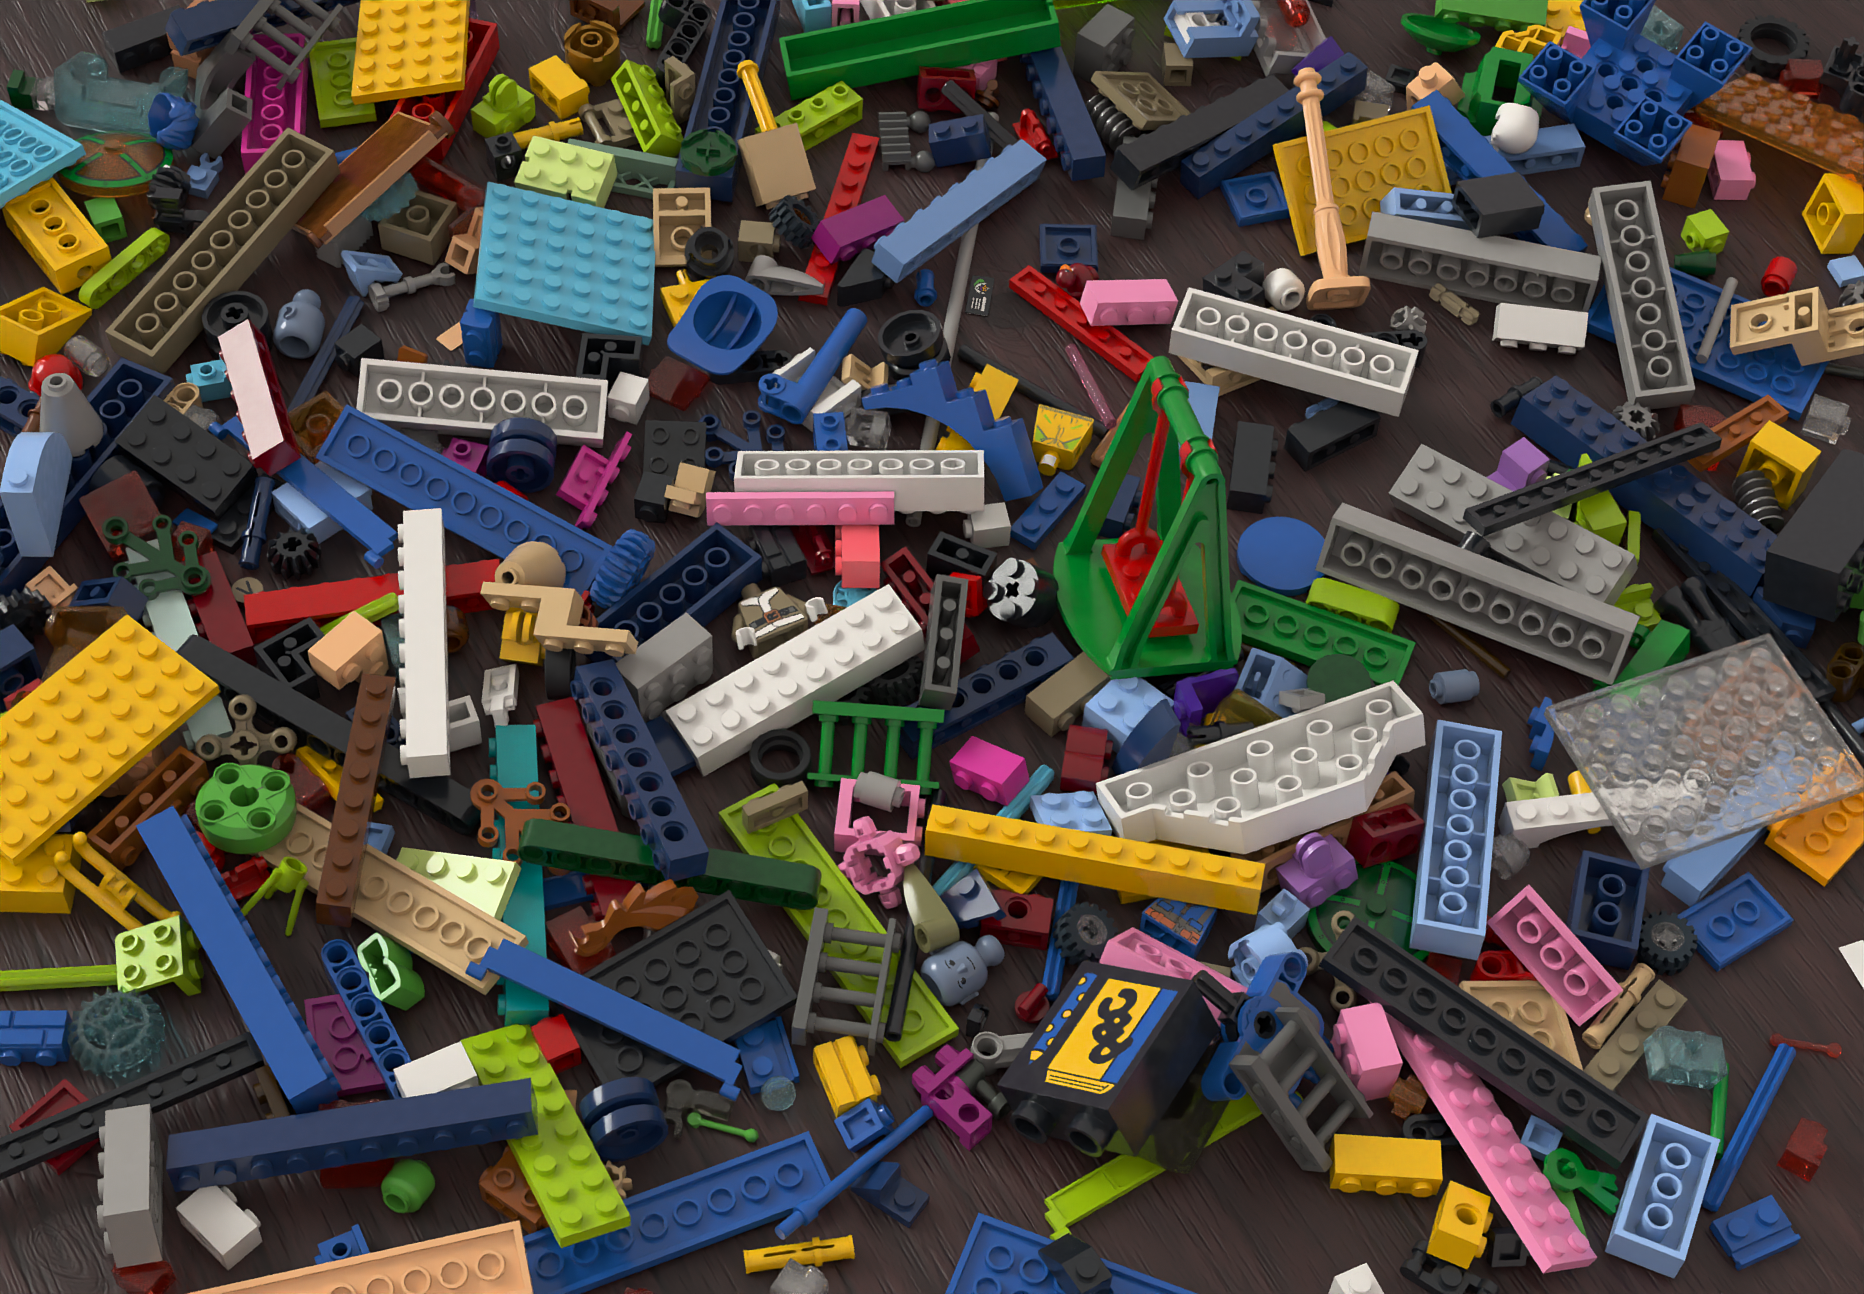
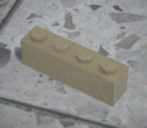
M1083 651L1026 695L1024 714L1050 737H1053L1060 730L1065 731L1069 728V725L1074 723L1075 719L1084 712L1085 704L1111 681L1110 676L1100 669Z

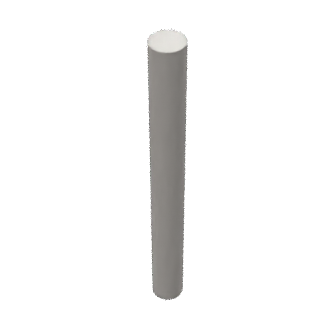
M1729 277L1726 280L1696 356V360L1699 363H1706L1708 361L1738 284L1737 279Z

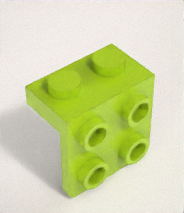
M180 915L135 928L116 936L118 991L122 995L128 996L170 982H174L188 996L201 993L200 978H203L204 971L199 960L198 949L201 948L202 944L195 931Z

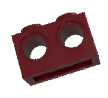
M919 66L916 94L918 108L928 112L950 110L953 113H963L942 94L941 89L949 80H953L958 86L966 90L970 97L975 99L976 76L974 69ZM932 87L939 89L934 94L926 93Z
M1407 803L1353 817L1345 849L1364 868L1417 852L1425 821Z

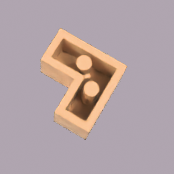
M355 611L349 614L307 651L311 670L338 690L354 680L360 684L362 673L384 676L389 669L382 630Z

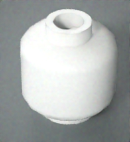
M1286 268L1272 271L1266 276L1262 285L1265 289V298L1275 309L1280 311H1289L1297 307L1305 293L1304 284L1291 270Z

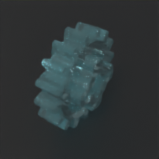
M406 172L361 213L364 219L367 218L369 222L375 219L379 222L382 218L389 219L394 213L399 214L401 212L400 209L409 206V200L416 197L414 193L418 191L417 183L412 175Z

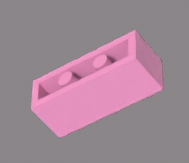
M1167 279L1086 281L1080 305L1091 326L1171 324L1178 304V300Z

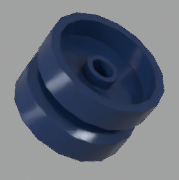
M521 417L506 419L494 426L490 433V452L487 456L486 465L487 476L491 481L497 483L504 480L521 493L537 492L549 486L554 478L555 457L557 453V436L554 431L541 421Z
M628 1077L607 1082L592 1090L583 1098L579 1105L584 1127L589 1131L588 1136L601 1161L619 1162L642 1156L660 1145L668 1135V1125L663 1111L658 1108L659 1099L654 1084L646 1078Z

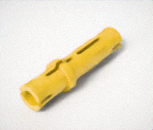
M577 117L564 122H548L546 126L517 132L513 135L520 148L525 149L529 147L533 136L559 141L583 135L584 133L580 118Z
M852 1235L825 1240L813 1237L811 1242L743 1250L746 1274L814 1263L815 1267L823 1266V1262L849 1258L855 1259Z

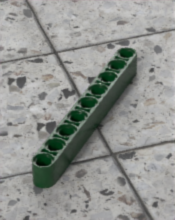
M537 818L529 819L523 825L517 853L519 858L527 863L652 885L666 881L662 871H658L655 868L652 851L649 845L643 843L641 836ZM708 848L709 856L705 874L674 881L677 888L693 887L699 893L719 896L730 890L735 899L799 910H810L818 904L822 874L818 868L807 864Z

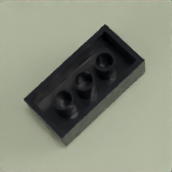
M155 394L115 440L121 454L131 458L164 485L217 522L249 489L256 477H259L256 468L249 460Z

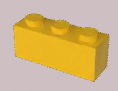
M1334 1134L1329 1148V1157L1333 1161V1164L1330 1166V1188L1340 1189L1346 1193L1364 1190L1376 1191L1381 1195H1392L1395 1193H1410L1415 1197L1437 1195L1443 1180L1441 1141Z

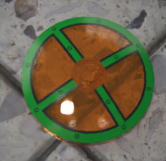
M111 131L91 134L75 140L83 145L86 155L79 158L74 165L58 171L57 176L60 182L67 188L88 196L115 198L137 195L149 190L148 184L151 183L152 175L156 174L159 167L164 165L174 166L173 152L158 145L156 139L143 133Z

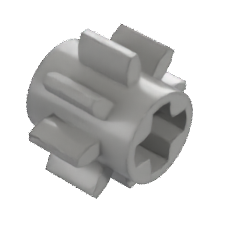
M1406 305L1404 308L1394 312L1391 317L1390 327L1395 331L1417 330L1424 334L1427 321L1422 318L1424 313L1415 306L1411 309Z

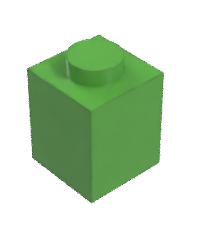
M113 194L84 202L90 224L105 243L128 237L122 214Z

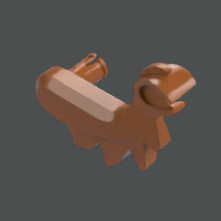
M673 879L663 881L647 892L638 883L628 893L623 903H620L617 899L610 902L605 919L597 923L581 926L582 931L586 935L584 939L576 938L571 931H568V935L575 946L574 952L582 957L594 955L604 949L614 935L628 927L639 926L657 932L699 908L695 905L699 896L693 887L677 888Z

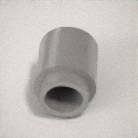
M869 771V773L861 772L854 787L853 797L860 799V803L892 812L894 806L898 808L901 806L905 789L901 788V780Z

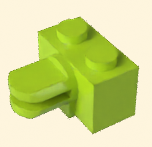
M499 74L492 79L489 84V93L483 96V100L471 109L473 130L485 138L510 131L514 133L536 116L534 95L517 85L514 80L504 74Z

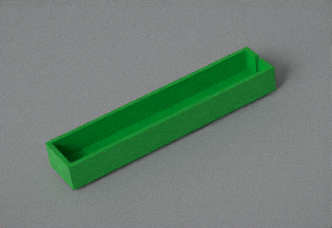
M967 0L779 38L791 100L815 96L827 87L833 86L840 81H843L850 88L918 75L919 66L955 68L1061 46L1059 22L1053 0Z

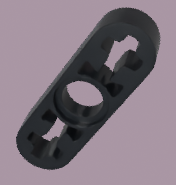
M785 350L756 351L735 372L727 375H716L707 372V377L709 381L718 385L757 382L762 376L772 374L776 369H781L792 361V356ZM752 363L757 368L753 371H747L742 366Z

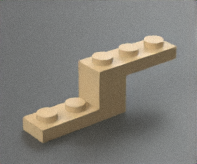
M483 582L480 594L492 608L506 611L509 610V607L521 608L530 613H538L533 635L543 645V648L560 652L563 648L574 649L582 654L602 651L615 657H622L624 653L636 654L638 641L629 630L579 626L584 600L575 589Z

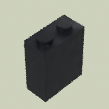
M1519 172L1457 181L1451 204L1477 238L1539 229L1545 210L1543 201L1536 195Z

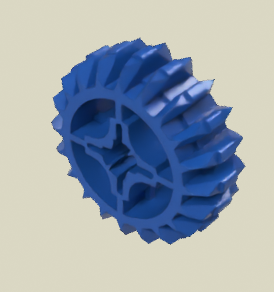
M630 529L622 534L621 538L617 540L609 554L605 557L595 576L590 590L591 600L603 609H609L638 586L654 557L655 541L643 532Z

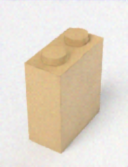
M797 123L737 140L756 207L765 204L766 209L774 208L787 195L795 196L798 200L808 198V191L816 189Z

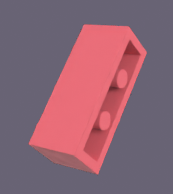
M835 525V576L842 577V588H880L879 525Z

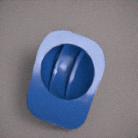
M732 275L714 277L704 283L697 291L687 310L669 333L667 345L673 353L709 373L716 375L731 374L744 364L772 333L778 315L776 303L769 294L741 278Z

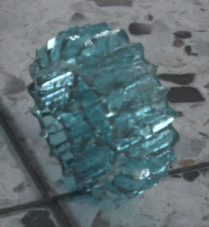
M123 985L118 992L113 993L112 989L107 986L105 995L99 996V994L93 992L92 1002L82 1000L81 1008L83 1011H73L72 1018L74 1022L68 1023L70 1035H68L67 1041L69 1047L72 1048L71 1053L74 1059L80 1062L81 1067L85 1071L91 1068L92 1073L96 1076L105 1071L106 1076L110 1079L116 1071H120L121 1075L126 1078L127 1069L134 1068L140 1072V1063L142 1061L152 1064L153 1058L151 1053H160V1041L165 1040V1020L161 1016L159 1005L153 1003L148 993L141 995V992L134 988L127 994ZM126 1015L136 1016L144 1021V1023H136L135 1019H128ZM97 1041L98 1044L106 1045L107 1048L106 1050L99 1049L89 1042Z

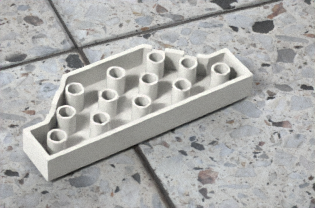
M1390 681L1097 782L1098 802L1113 833L1118 838L1146 843L1157 839L1239 854L1258 851L1261 848L1289 840L1295 836L1366 812L1395 756L1426 745L1423 713L1394 681Z

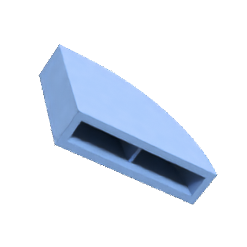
M21 432L14 439L6 459L0 486V496L20 555L23 557H53L73 459L65 438L58 432Z

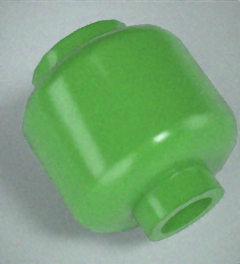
M401 1159L395 1163L382 1181L383 1201L395 1212H415L423 1206L432 1194L435 1187V1179L430 1167L425 1162L414 1159Z

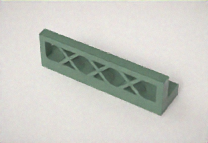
M571 138L567 142V144L614 154L618 174L613 184L612 192L653 199L654 188L652 186L664 184L668 185V188H676L675 170L678 163L677 158ZM630 179H637L641 183L636 185H628L625 181Z

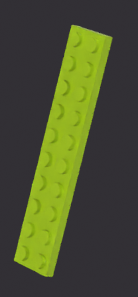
M775 783L718 812L719 821L744 854L807 864L820 870L822 878L816 907L828 909V923H834V927L887 934L886 930L798 813L750 834L747 833L742 824V806L756 797H764L776 792L779 787ZM783 907L808 941L815 908L799 910ZM832 941L831 944L825 943L823 952H827L830 957L881 964L884 948ZM899 950V953H892L881 1022L887 1023L901 950ZM915 969L901 1040L892 1042L884 1037L883 1045L900 1068L958 1036L959 1033L957 1025ZM830 971L842 989L874 994L877 992L878 977ZM855 1005L866 1022L871 1024L874 1008Z

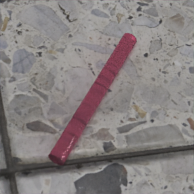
M1069 344L1065 351L1107 429L1114 428L1117 425V421L1077 346Z

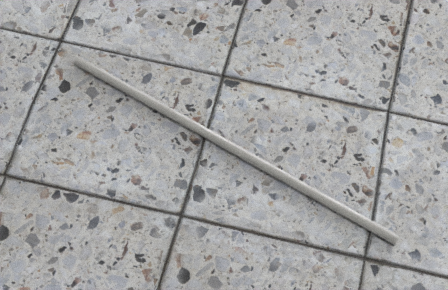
M988 112L995 120L999 121L998 114ZM991 139V157H992L993 146H994V141H993L992 139ZM989 158L977 160L975 170L981 169ZM978 224L961 237L943 328L944 338L946 339L951 357L949 361L950 367ZM926 415L920 450H935L940 421ZM923 511L907 514L906 524L911 527H918L921 524Z

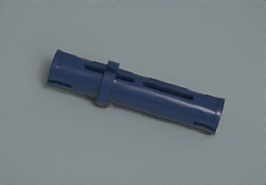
M256 477L247 527L241 536L244 542L238 564L247 570H257L259 568L262 545L266 544L267 541L265 530L270 512L271 492H273L275 486L274 480L268 477Z

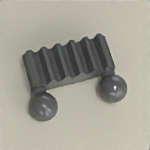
M916 111L910 117H906V112L878 113L883 171H888V165L905 164V170L915 168L923 173L930 172L934 168L935 161L931 152L923 150L915 156H911L908 128H911L916 133L926 132L929 129V124H931L927 113Z

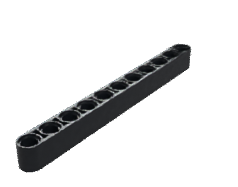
M190 635L178 648L176 653L218 684L220 693L217 696L228 702L241 694L251 696L257 705L254 717L275 729L281 727L292 729L296 733L298 742L336 762V764L344 766L352 722L198 635ZM239 702L238 708L247 712V706ZM387 743L378 788L461 835H470L481 821V810L477 809L470 799L471 790L445 775L410 778L408 765H401L400 750Z

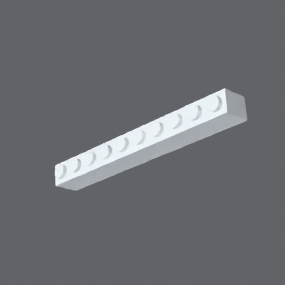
M442 509L403 511V524H398L399 543H404V547H398L399 566H404V571H398L399 589L404 590V595H398L399 612L404 614V619H399L400 638H405V643L399 644L400 663H405V668L399 669L400 687L405 688V693L399 695L401 714L406 713V719H400L401 739H406V745H400L401 765H408L410 778L451 775L445 529Z

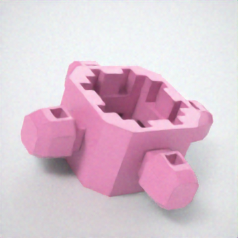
M869 816L859 818L853 822L855 836L859 838V841L846 849L843 857L844 862L840 863L838 868L848 881L853 882L854 888L864 895L879 891L878 897L886 909L897 907L902 903V897L899 887L895 885L904 880L905 867L920 858L918 846L912 843L903 844L900 836L891 830L876 834L875 831L877 829ZM869 848L877 849L879 853L884 852L885 857L883 861L885 867L891 870L886 877L878 876L876 872L871 873L870 868L872 864L870 858L864 855Z

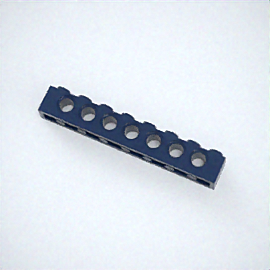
M610 659L576 666L575 678L570 684L574 700H579L582 706L583 719L585 723H590L593 729L595 744L597 747H601L605 754L607 769L615 774L618 791L621 796L625 795L628 801L630 816L633 820H637L640 826L642 841L645 845H649L652 851L655 868L658 871H662L665 880L673 879V881L705 874L709 850L614 660Z

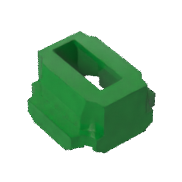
M1493 46L1491 51L1483 57L1476 72L1465 73L1461 88L1465 97L1458 102L1457 111L1466 117L1482 136L1492 134L1494 126L1499 121L1495 119L1498 108L1505 104V102L1491 100L1494 86L1516 90L1513 103L1534 109L1539 115L1540 122L1543 106L1518 82L1519 76L1533 61V54Z

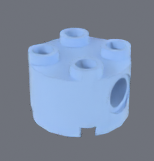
M1280 922L1272 925L1267 924L1232 943L1228 951V959L1234 958L1236 966L1231 968L1235 980L1249 988L1262 961L1269 955L1297 952L1303 956L1308 967L1305 953L1295 947L1292 940L1288 937L1285 926Z

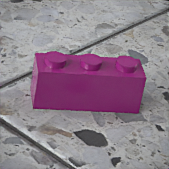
M883 195L821 220L811 239L830 264L840 260L848 261L855 254L861 252L863 248L874 249V245L880 237L890 235L896 226L905 220L886 195Z

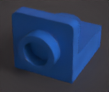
M870 1098L862 1101L834 1120L848 1150L853 1153L882 1134L887 1136L894 1130L891 1123L895 1121L891 1111L884 1103L880 1105Z

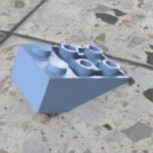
M1252 647L1232 694L1228 718L1239 722L1252 721L1254 727H1260L1297 714L1292 712V707L1279 704V691L1306 689L1308 675L1283 657Z

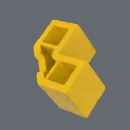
M1538 24L1528 26L1527 31L1514 33L1513 30L1504 31L1495 47L1533 54L1534 60L1549 41L1560 46L1563 33Z

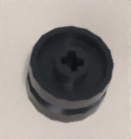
M231 291L211 299L204 307L202 322L210 354L215 360H220L219 351L221 346L218 337L247 319L265 335L269 351L271 352L274 341L266 303L259 296L246 291Z
M925 310L901 312L888 319L879 331V347L885 358V363L889 366V375L896 382L910 377L912 372L920 369L919 363L931 359H936L937 363L950 361V352L944 338L940 320L933 313Z

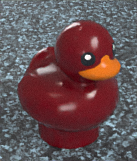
M1074 263L1070 266L1064 264L1056 274L1058 286L1065 288L1068 294H1071L1076 300H1081L1086 281L1099 280L1097 271L1093 267L1082 263Z

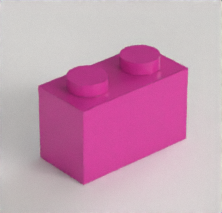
M974 736L949 761L955 784L964 790L969 789L982 795L989 801H996L1005 806L1009 805L1030 780L1025 758Z

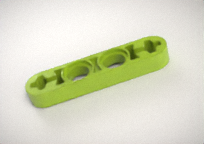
M155 227L147 230L82 285L79 291V300L92 309L100 308L167 251L170 244L169 235Z

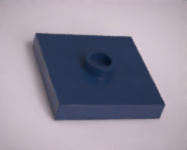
M1039 224L1040 273H1058L1062 265L1070 266L1074 263L1091 266L1098 273L1096 225Z

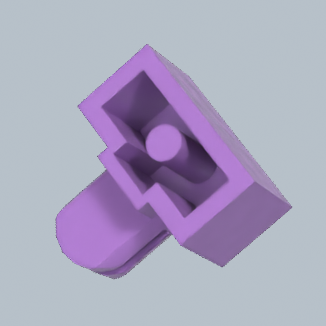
M1317 832L1305 835L1297 843L1296 852L1292 854L1293 858L1276 868L1281 889L1288 890L1310 909L1321 905L1328 897L1341 889L1349 887L1353 881L1358 879L1354 857L1331 834L1323 838Z

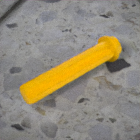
M744 60L738 65L737 75L744 82L761 131L765 132L776 129L778 127L757 74L759 71L758 65L752 60Z

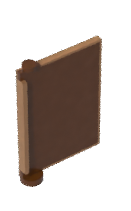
M398 111L338 165L340 174L291 229L306 235L308 240L317 249L323 244L327 245L444 137L449 139L455 134L454 128L438 111H434L428 117L431 123Z

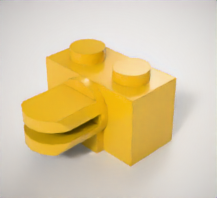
M509 607L503 624L499 657L501 660L543 666L546 649L543 648V645L533 635L538 613H530L521 608Z

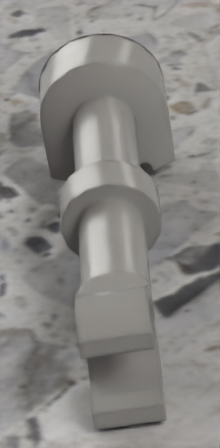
M440 263L430 273L415 278L411 276L404 277L403 281L382 287L378 282L368 285V293L373 306L379 313L387 310L389 307V297L403 293L413 294L416 293V289L433 284L451 286L455 284L454 272L449 273L448 263Z

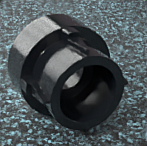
M701 226L689 238L685 246L687 269L699 280L728 275L734 264L732 240L717 228H703ZM707 250H712L718 256L714 259H705L701 255Z

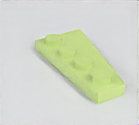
M404 847L401 848L396 860L499 921L502 919L521 871V867L512 861Z

